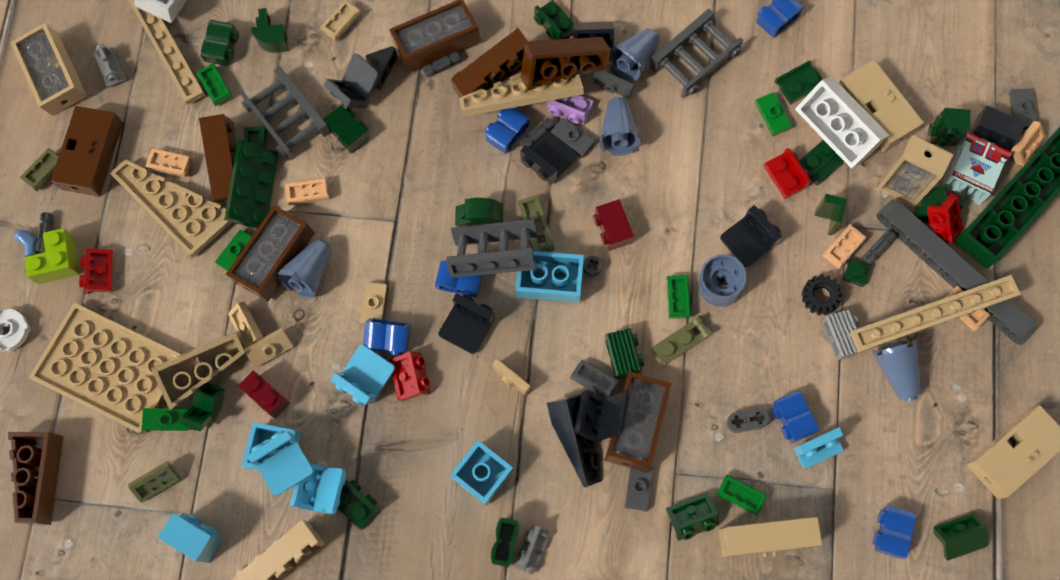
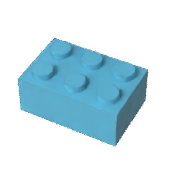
M533 251L536 270L517 271L516 298L580 303L584 255Z

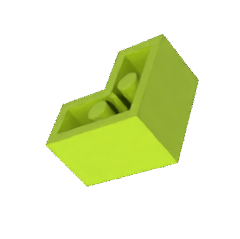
M64 228L43 233L45 253L24 257L26 276L37 284L79 275L75 239Z

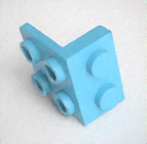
M360 345L343 372L334 373L330 381L336 384L335 388L343 393L348 392L352 395V399L360 405L373 404L395 371V366L370 348Z
M280 431L271 437V441L266 444L256 445L251 449L252 452L247 455L250 463L257 466L270 491L275 496H279L313 474V468L293 434L288 431Z
M310 463L313 468V474L294 486L289 506L334 515L340 504L339 498L342 487L345 484L346 471L340 468L323 467Z

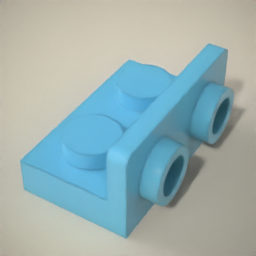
M840 428L810 440L794 449L804 469L843 452V448L838 438L844 436Z

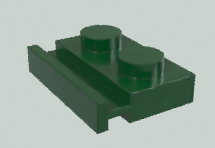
M809 60L776 78L775 84H778L779 90L791 105L808 96L823 78L816 68L812 67Z
M823 139L799 161V164L808 172L810 180L812 179L818 186L844 160Z

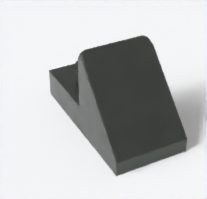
M393 46L365 56L366 60L380 72V77L375 86L379 90L382 89L398 58L396 48Z

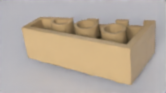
M233 332L151 367V370L171 410L245 352L237 334Z
M301 520L286 534L277 539L267 550L259 553L252 563L244 565L237 570L236 576L232 580H282L327 544L312 523Z

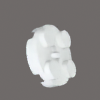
M14 309L0 311V351L13 352L25 342L31 331V326L23 314ZM10 326L9 333L2 335L4 333L3 327Z

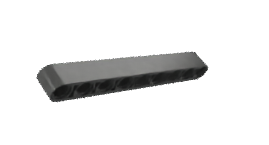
M890 200L877 213V219L888 230L895 233L900 241L953 288L958 285L963 291H967L989 283L987 279L899 201ZM1010 300L984 309L990 314L987 319L1016 344L1023 345L1038 329L1035 322Z

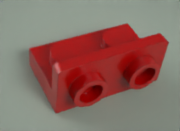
M790 148L785 149L783 154L764 164V168L784 199L805 190L810 183L808 172L801 167L798 156Z
M950 194L945 202L941 204V207L930 205L927 211L930 230L945 243L953 244L962 231L963 224L959 196Z
M86 248L84 255H80V268H84L83 275L79 276V288H83V294H88V291L111 293L113 250Z
M410 351L389 359V362L395 366L392 376L398 401H405L419 395L427 396L431 394L430 381L425 370L426 363L421 353Z

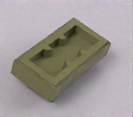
M48 148L20 178L38 192L52 177L59 155Z
M167 461L129 483L128 488L142 503L180 481L181 478L170 462Z

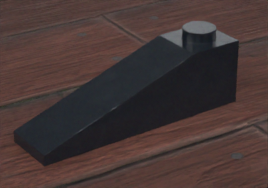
M581 394L548 402L547 407L551 424L585 488L601 482L600 454L597 452L596 442L574 433Z

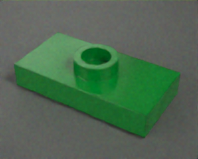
M214 63L196 72L215 106L233 98Z
M775 92L755 100V104L772 136L792 128Z
M240 229L215 260V263L228 271L252 236Z
M667 276L669 319L690 318L689 276Z
M143 408L142 430L188 431V427L181 425L180 421L181 416L189 409Z
M727 474L724 476L716 493L717 496L758 516L767 497L766 494Z

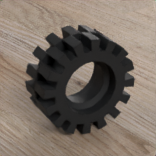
M820 274L819 277L813 276L811 280L807 281L801 295L803 296L802 302L805 303L806 309L809 308L811 313L816 312L819 316L821 314H824V316L837 309L842 301L843 291H840L841 285L836 284L837 280L835 278L831 280V276L827 275V277H824V274ZM818 288L826 289L830 294L829 301L824 303L817 301L814 297V291Z

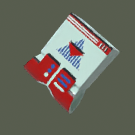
M968 131L958 143L957 155L942 186L954 194L981 205L992 194L1004 162L1013 152Z

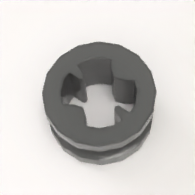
M596 256L587 257L583 264L584 273L590 277L599 275L602 270V261ZM590 262H593V264L597 263L595 271H592V268L591 270L588 269Z

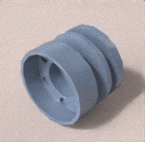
M730 255L711 257L704 263L700 273L699 291L701 296L709 304L716 307H726L735 303L740 298L746 283V270L743 264L737 258ZM725 281V285L718 286V282Z

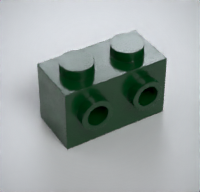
M944 108L937 115L935 121L929 125L928 135L931 136V144H938L940 147L956 146L970 130L971 110Z

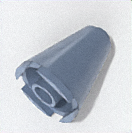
M644 29L612 47L609 57L612 64L611 70L618 77L629 81V79L636 81L640 78L659 43L658 34L654 30Z
M614 97L607 105L599 146L604 152L605 150L610 151L611 155L623 156L634 152L635 147L639 148L641 138L628 101L622 97Z
M322 239L314 240L279 271L278 280L291 292L293 289L299 291L298 296L302 298L313 299L318 291L332 253L330 244Z
M912 339L913 344L907 345V341H902L882 347V352L878 353L877 349L872 351L873 356L897 397L904 399V402L918 399L917 395L921 394L918 344L916 339Z

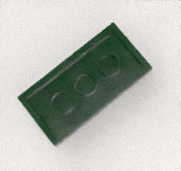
M242 139L237 142L224 220L258 229L270 210L279 152Z

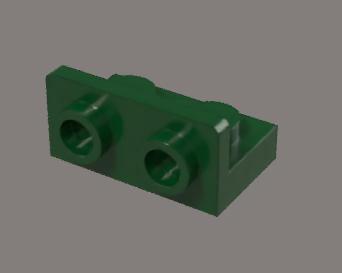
M551 0L541 8L538 5L534 7V20L539 26L542 25L546 29L547 35L552 40L567 39L573 34L574 22L554 0Z
M353 479L350 482L345 480L339 498L338 510L362 531L380 511L376 507L378 502L369 494L365 497L360 492L362 487Z
M708 493L666 508V513L672 523L678 541L691 539L698 533L709 532L719 526V514Z

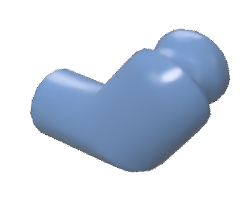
M18 230L14 238L25 245L24 256L36 255L37 239L27 230Z

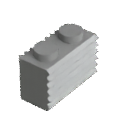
M850 309L826 316L821 321L837 361L860 354L857 352L849 334L851 331L858 329L857 326L859 325L856 315L852 314Z

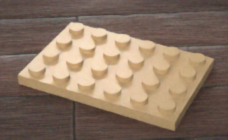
M73 303L28 378L143 435L145 430H142L143 408H158L164 398L151 367L182 354L77 303Z

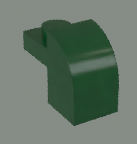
M258 9L259 17H256L257 27H251L258 45L270 53L289 52L288 35L284 25H271V18L267 9Z
M933 187L915 206L914 215L921 222L929 224L927 208L930 205L941 207V204L948 198L950 194L944 195L945 187ZM959 198L960 210L964 207V198Z
M480 197L465 199V204L455 206V226L457 227L503 222V203Z
M207 382L200 386L194 392L192 407L181 416L180 424L197 431H201L205 427L211 428L221 410L225 389Z

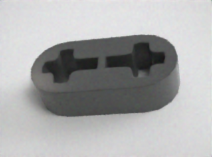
M761 408L732 413L727 418L726 425L733 433L759 430L768 424L769 415ZM756 413H758L759 417L764 418L761 424H758V421L750 422V419L754 418ZM735 417L738 420L746 421V423L740 424L739 428L736 425H732L731 422Z

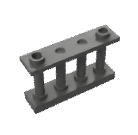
M709 8L651 57L650 68L655 72L660 67L662 69L665 68L684 86L681 92L683 99L688 94L693 95L705 79L731 57L735 58L742 50L743 39L741 37L732 43L713 26L712 21L715 13ZM702 31H708L726 50L718 56L699 38V34ZM688 43H693L712 62L704 68L684 50L685 46ZM674 55H679L698 73L692 80L684 76L670 62Z
M279 66L274 70L277 77L274 83L251 99L244 92H241L240 95L244 100L241 103L248 113L252 111L262 125L265 126L266 130L278 144L276 148L282 156L287 155L291 161L294 159L290 152L291 148L314 132H320L325 137L330 131L324 120ZM284 88L287 90L288 93L285 98L263 113H260L255 105L277 90ZM289 104H298V111L274 128L266 121ZM308 117L310 119V125L287 142L283 143L279 138L278 134L301 118L305 119Z
M534 219L451 228L455 246H458L457 256H447L446 259L451 278L536 270L533 250L528 248L529 238H538ZM520 239V249L507 250L508 241ZM499 242V251L486 253L487 243ZM479 244L478 253L465 255L466 246Z

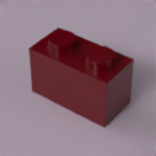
M620 199L597 206L593 220L596 227L600 226L602 231L600 237L603 245H607L609 251L632 244L634 235Z
M254 370L238 385L242 391L275 419L290 404L285 397Z

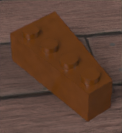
M519 28L451 78L452 88L459 98L480 89H491L494 87V83L499 81L504 83L510 77L521 72L525 42H528V40Z
M603 37L525 42L520 77L527 91L535 89L534 86L540 84L546 86L552 84V81L561 78L564 80L571 79L573 75L578 73L584 75L608 67L611 50Z
M225 114L199 118L212 200L216 202L227 201L237 147L234 123Z
M8 432V440H11L12 450H9L10 459L13 460L11 481L14 482L15 492L13 493L15 523L51 525L63 436L51 432Z

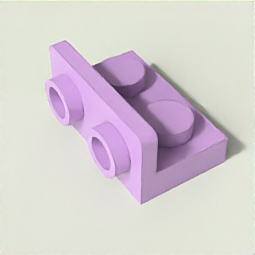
M580 95L556 99L547 102V111L554 116L568 118L572 123L584 125L594 101Z

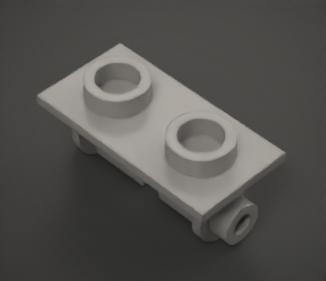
M103 44L97 45L94 56L106 87L108 88L125 81L126 78L114 48H107Z
M531 525L526 530L523 538L524 544L516 555V565L514 568L533 575L542 557L536 554L535 550L544 551L549 536H547L549 531Z

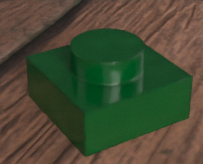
M265 126L244 127V141L266 148Z
M850 259L842 280L863 287L871 266Z

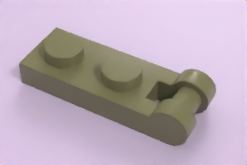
M538 195L518 200L523 220H535L538 238H529L533 251L542 252L548 250L550 252L555 250ZM544 237L546 242L538 244L537 239Z
M701 315L652 347V351L663 366L714 333L710 327L707 328L704 323L705 320ZM696 327L701 332L697 336L692 331Z

